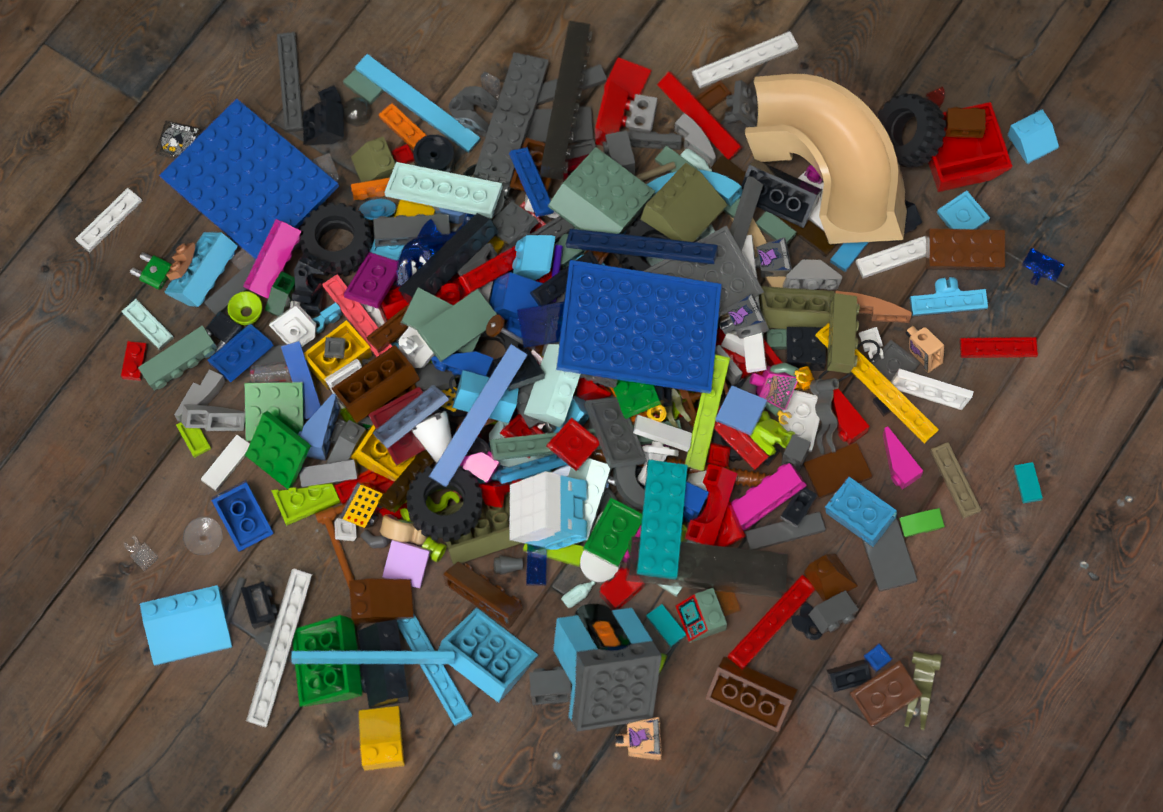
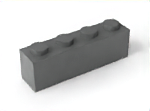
M436 213L427 216L417 214L409 217L399 215L391 218L380 216L373 219L375 247L447 243L450 239L448 214Z

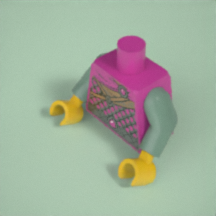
M781 363L772 367L767 366V370H764L762 375L752 373L749 381L750 384L757 386L758 396L767 400L766 409L776 417L779 416L778 420L781 424L788 423L783 419L784 415L789 419L792 418L791 413H783L782 409L786 410L797 382L805 383L807 379L802 377V374L805 376L809 374L808 370L803 369L799 371L797 367L788 363Z

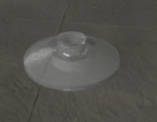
M200 517L191 521L186 526L183 534L185 546L189 551L197 555H207L214 552L220 546L223 538L220 525L208 517ZM207 536V540L201 541V537Z

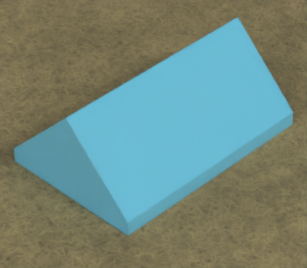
M462 370L452 408L469 412L489 377ZM519 388L511 391L506 389L489 418L509 423L517 405Z

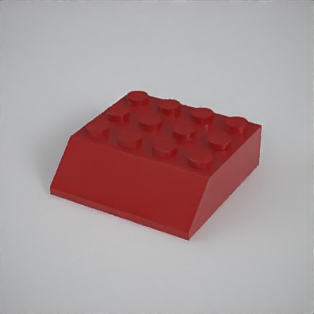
M991 102L961 108L970 109L975 107L985 109V132L983 138L943 137L942 142L944 143L942 147L938 148L937 151L939 152L937 155L932 156V160L928 162L938 192L990 181L1013 167Z

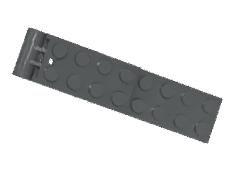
M515 52L513 53L496 109H494L474 172V178L502 183V192L506 199L510 193V183L515 171L509 153L511 150L523 147L549 65L548 59Z

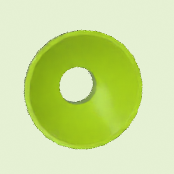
M244 291L235 294L230 299L227 309L229 316L234 322L240 325H249L260 318L262 303L256 294ZM244 308H250L252 313L245 317L241 315V311Z

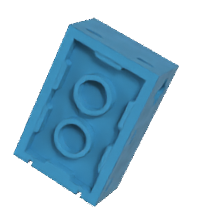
M850 477L834 493L831 502L829 501L825 506L826 514L872 547H874L897 517V510Z

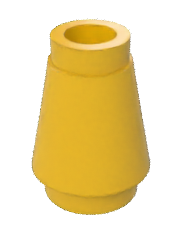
M661 404L647 410V417L662 422L666 417V409ZM654 413H659L660 417L656 418L653 415Z

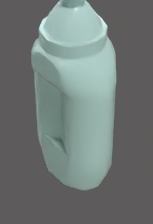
M687 148L681 154L684 159L698 169L712 172L706 160L691 149Z
M591 581V583L577 585L563 595L561 600L567 608L575 606L587 597L595 582Z

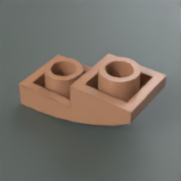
M193 242L189 244L183 243L176 248L177 252L172 257L175 262L170 266L171 270L166 274L170 280L181 278L187 271L195 251V244Z

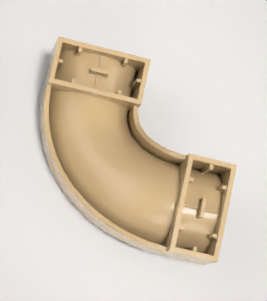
M783 74L755 77L754 84L758 99L757 127H747L745 129V135L753 156L760 162L792 160V155L795 153L805 158L816 169L824 182L819 217L829 244L903 240L907 214L904 180L893 144L885 128L871 109L846 88L819 76Z

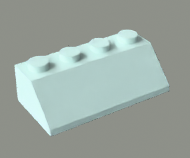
M548 344L540 365L544 372V379L534 383L524 414L561 427L565 421L580 374L556 370L559 344Z
M588 458L577 471L571 467L568 475L571 478L587 481V500L583 501V520L587 521V540L592 532L612 469L608 467L607 463Z

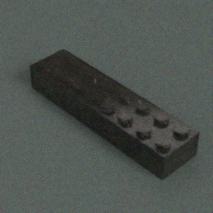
M632 536L628 542L625 581L705 590L713 588L714 591L781 598L786 593L788 554L680 542L678 574L675 580L636 574L640 537Z

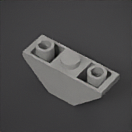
M801 260L786 275L782 286L783 288L834 290L838 289L842 276L822 260Z

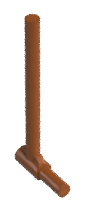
M345 503L335 508L331 507L317 512L315 516L318 523L325 525L350 590L349 581L354 580L341 543L338 539H335V527L333 525V521L337 517L336 515L342 513L346 505Z

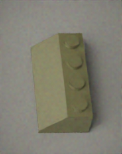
M761 286L764 292L759 295L760 310L769 329L824 327L829 323L830 301L834 291Z

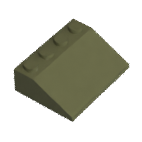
M685 163L645 205L641 220L671 240L695 242L727 207V203L700 171Z
M510 492L504 495L503 508L488 506L482 498V514L480 519H477L478 524L476 527H471L470 533L466 536L461 534L458 540H454L453 537L449 538V542H445L453 565L457 562L463 563L521 544V542L510 540ZM463 502L448 506L442 511L435 513L443 516L451 515L462 507Z

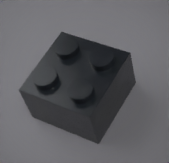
M787 327L785 363L798 369L808 366L811 371H824L826 363L825 345L815 336L823 327Z

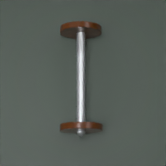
M495 315L489 320L486 333L490 337H495L502 332L527 346L530 352L534 350L539 355L541 354L544 341L540 343L531 340L529 343L503 328L504 318L500 315Z

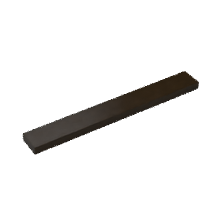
M723 155L710 168L712 172L726 176L740 186L746 172ZM776 216L796 231L798 237L825 257L837 245L829 244L825 231L810 220L802 228Z

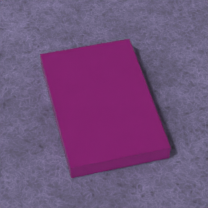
M369 252L344 292V297L378 309L399 275L401 268H403V263Z

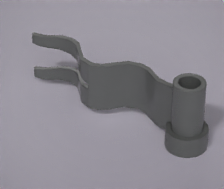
M837 378L815 379L810 383L811 392L814 395H818L815 411L822 422V429L816 439L820 454H824L822 438L827 430V442L832 452H836L832 435L837 428L838 421L832 412L831 402L833 390L839 387Z

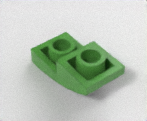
M940 508L900 518L905 537L923 532L928 533L945 527Z

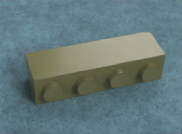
M834 293L830 301L828 371L850 373L853 367L857 365L858 358L855 355V350L858 347V338L855 337L859 328V321H856V315H858L860 304H857V296Z

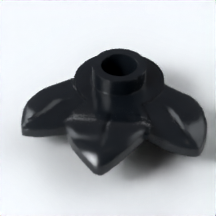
M805 602L800 609V616L794 615L791 617L792 625L796 630L803 632L807 639L818 640L822 634L808 615L814 608ZM810 629H815L816 634H812L810 632Z

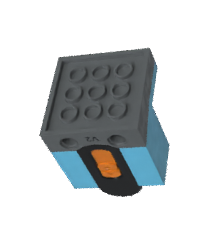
M591 603L579 607L574 616L557 618L553 651L572 683L569 718L576 731L653 719L661 654L633 608L611 610L605 605Z

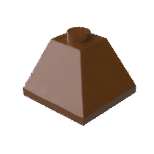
M828 554L811 562L804 571V574L823 602L845 590L848 593L858 586L836 554Z

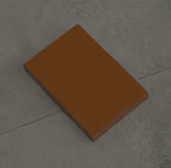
M857 442L838 449L836 452H830L803 463L818 499L837 492L843 483L845 484L848 477L857 483L872 479V474Z
M898 661L851 691L850 695L870 726L873 727L921 697L922 693L902 662Z

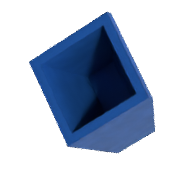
M511 272L494 280L489 305L504 320H508V317H513L540 324L547 317V305L540 309L530 294L531 291L543 283Z

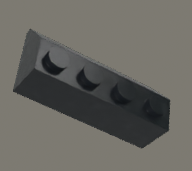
M755 159L747 169L741 185L742 191L747 177L755 178L763 184L756 207L804 228L818 202L822 189Z
M397 620L377 622L358 631L360 651H401ZM362 664L369 708L408 703L404 664Z

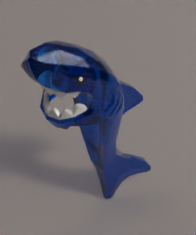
M467 213L462 225L456 231L446 234L436 229L432 219L428 220L417 237L406 243L399 252L396 262L397 286L401 287L417 272L416 267L420 269L430 259V254L436 253L474 214Z

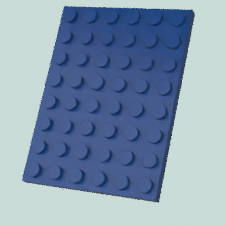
M237 98L159 175L162 180L255 260L276 219L298 229L303 224L305 217H309V213L312 210H316L339 187V184Z
M570 260L556 370L710 394L721 284Z

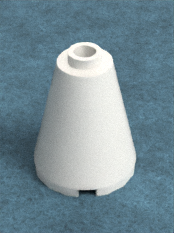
M446 411L425 418L420 424L411 429L436 463L452 439Z

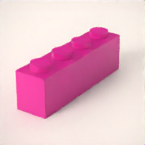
M276 219L243 287L268 299L272 285L280 272H284L283 268L292 256L291 251L300 240L301 231Z
M788 463L780 466L775 474L765 477L757 487L750 488L742 498H737L731 502L743 531L807 486L793 465Z

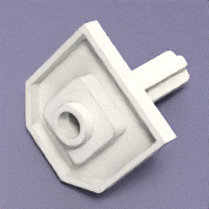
M292 300L290 302V309L271 321L269 326L286 344L300 341L303 347L315 338L316 323L299 306L300 302Z
M408 327L399 339V350L412 364L413 368H424L435 355L417 330Z
M652 442V445L641 446L646 462L637 481L645 485L648 460L664 462L667 456H678L679 451L663 447V443Z

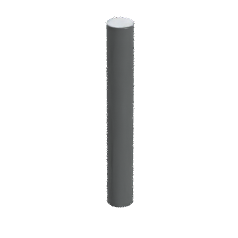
M240 577L237 580L225 612L228 627L240 598L241 588L244 587L246 582L245 579Z

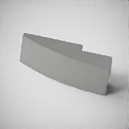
M684 113L675 122V132L682 135L681 137L685 139L684 147L686 149H691L712 167L716 156L708 138L701 128Z
M209 369L201 385L193 382L174 414L178 422L182 420L183 404L207 406L215 398L226 383L223 375Z
M183 404L181 423L185 428H205L206 431L244 430V411L215 406Z

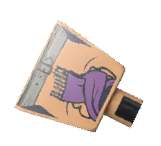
M914 326L910 327L905 333L910 338L909 349L915 358L921 362L920 364L926 372L929 373L943 364L944 345L927 328L923 327L918 331Z
M659 718L627 724V734H615L616 747L628 746V756L661 760Z

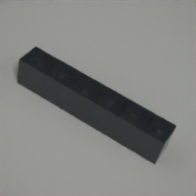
M478 213L474 215L398 289L406 302L410 304L417 288L435 295L443 285L498 233L491 219Z

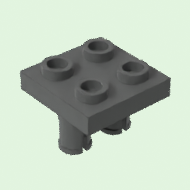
M742 80L735 81L734 95L726 97V104L728 107L733 106V111L725 112V121L727 123L742 121L748 127H757V93Z

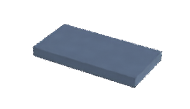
M432 385L376 429L373 434L388 449L449 399L435 385Z

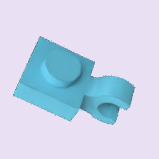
M337 303L329 306L320 312V316L312 319L316 324H320L316 328V333H321L324 330L325 324L335 323L342 316L341 309Z

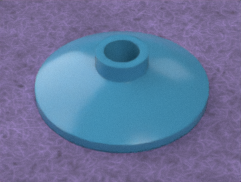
M387 199L370 200L359 207V211L363 213L364 218L370 220L380 216L389 217L396 210L395 203Z

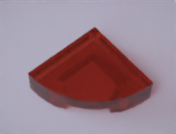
M943 86L926 95V98L937 104L939 108L942 106L945 98Z

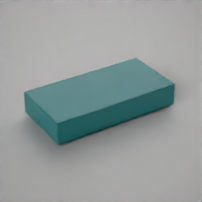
M1034 463L1014 465L1013 469L1022 503L1041 501L1043 497Z
M662 604L646 615V618L670 648L686 636V633Z

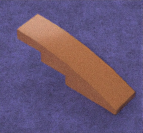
M835 292L857 296V304H860L859 313L871 314V321L910 322L912 312L896 304L858 293Z

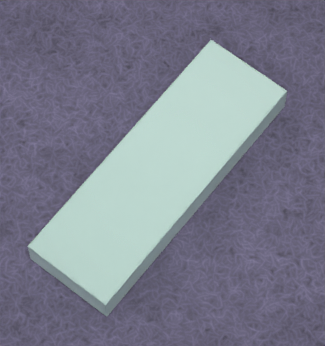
M136 299L122 310V313L159 350L174 339L173 335Z

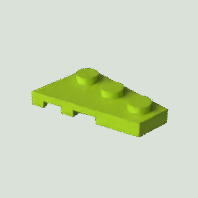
M332 483L312 485L308 488L296 489L295 487L289 488V490H271L286 526L340 503Z

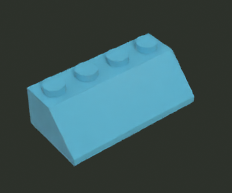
M203 232L195 245L194 255L187 271L181 278L172 280L164 293L188 306L198 307L205 301L206 294L214 287L215 280L223 273L226 263L234 256L238 246L223 233Z

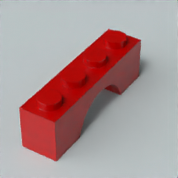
M708 465L703 484L709 492L707 504L699 517L690 520L684 539L706 547H714L737 473L724 467Z

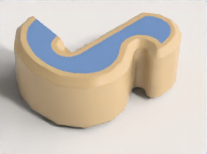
M391 514L383 516L380 533L389 539L423 545L428 538L421 534V530L417 531L413 522L399 520Z

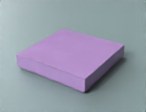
M392 540L382 577L387 579H411V586L421 588L431 550Z

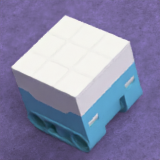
M545 471L511 484L510 540L550 550L561 549L587 540V521L583 520V501L587 500V481Z

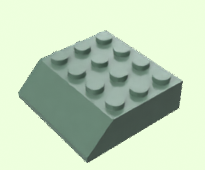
M595 147L563 182L548 204V207L578 230L623 234L643 212L645 205L654 196L655 190Z

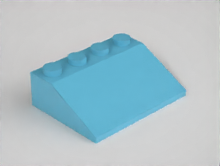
M218 585L140 603L143 624L154 666L232 647L222 592Z
M478 608L470 613L442 640L438 651H453L454 664L449 665L498 703L514 687L538 657L536 652Z

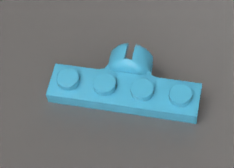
M949 277V280H946V278L938 279L935 282V294L910 297L912 316L988 308L986 289L960 291L958 281L954 277Z

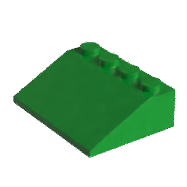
M342 615L296 628L292 640L293 651H357L354 622L352 618ZM295 664L299 707L345 701L363 696L359 664Z

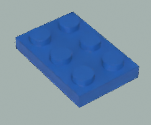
M249 324L207 361L231 383L274 345L266 336Z

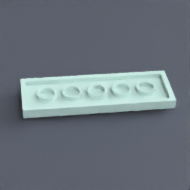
M396 162L385 190V196L474 215L478 213L492 218L503 186L502 183Z

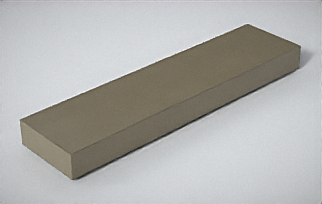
M949 442L932 448L930 452L962 518L980 513L981 508Z

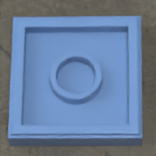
M731 386L716 417V422L751 436L763 413L767 400Z

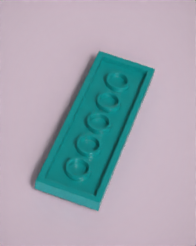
M648 460L636 574L675 580L677 578L687 465Z

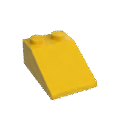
M372 425L350 458L356 459V462L365 468L396 481L416 456L396 466L387 448L373 434L376 428Z
M399 706L360 710V748L364 771L405 766Z

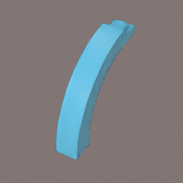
M698 170L730 207L741 197L742 187L735 181L715 172ZM676 172L661 176L647 184L655 190L654 195Z

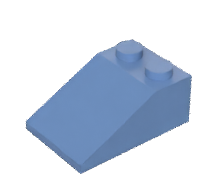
M331 394L305 423L302 432L299 431L298 433L301 438L311 445L306 457L326 461L331 444L329 439L335 428L334 423L337 421L340 410L336 394Z

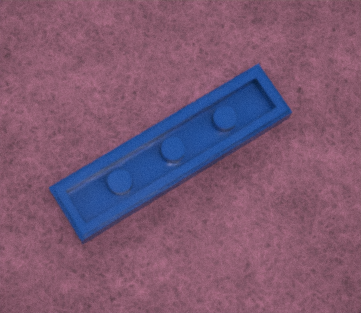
M528 148L511 150L509 155L536 217L553 214L554 211L548 207L551 200Z
M296 341L281 346L292 382H303L304 418L308 419L321 407V403L301 342Z

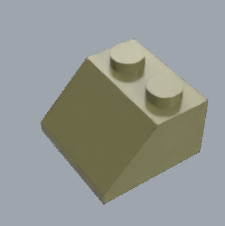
M384 136L366 142L351 156L361 182L390 178L395 167V162Z

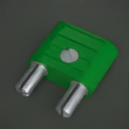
M142 252L140 258L147 261L148 264L143 271L132 268L130 273L139 277L140 281L161 290L168 280L166 274L171 270L170 266L172 264L155 255L150 256Z

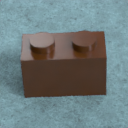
M960 107L948 108L945 116V137L983 138L985 132V109L975 107L970 109H961Z

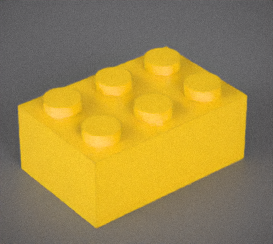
M347 320L304 352L309 369L327 390L330 388L325 381L326 377L355 359H358L360 364H362L363 359H368L372 356L370 346ZM326 337L345 338L344 358H326L324 356Z

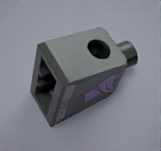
M785 237L756 247L757 257H755L756 268L760 270L761 277H786L792 270Z
M753 293L727 308L726 311L730 319L720 323L724 334L735 330L740 339L769 331Z

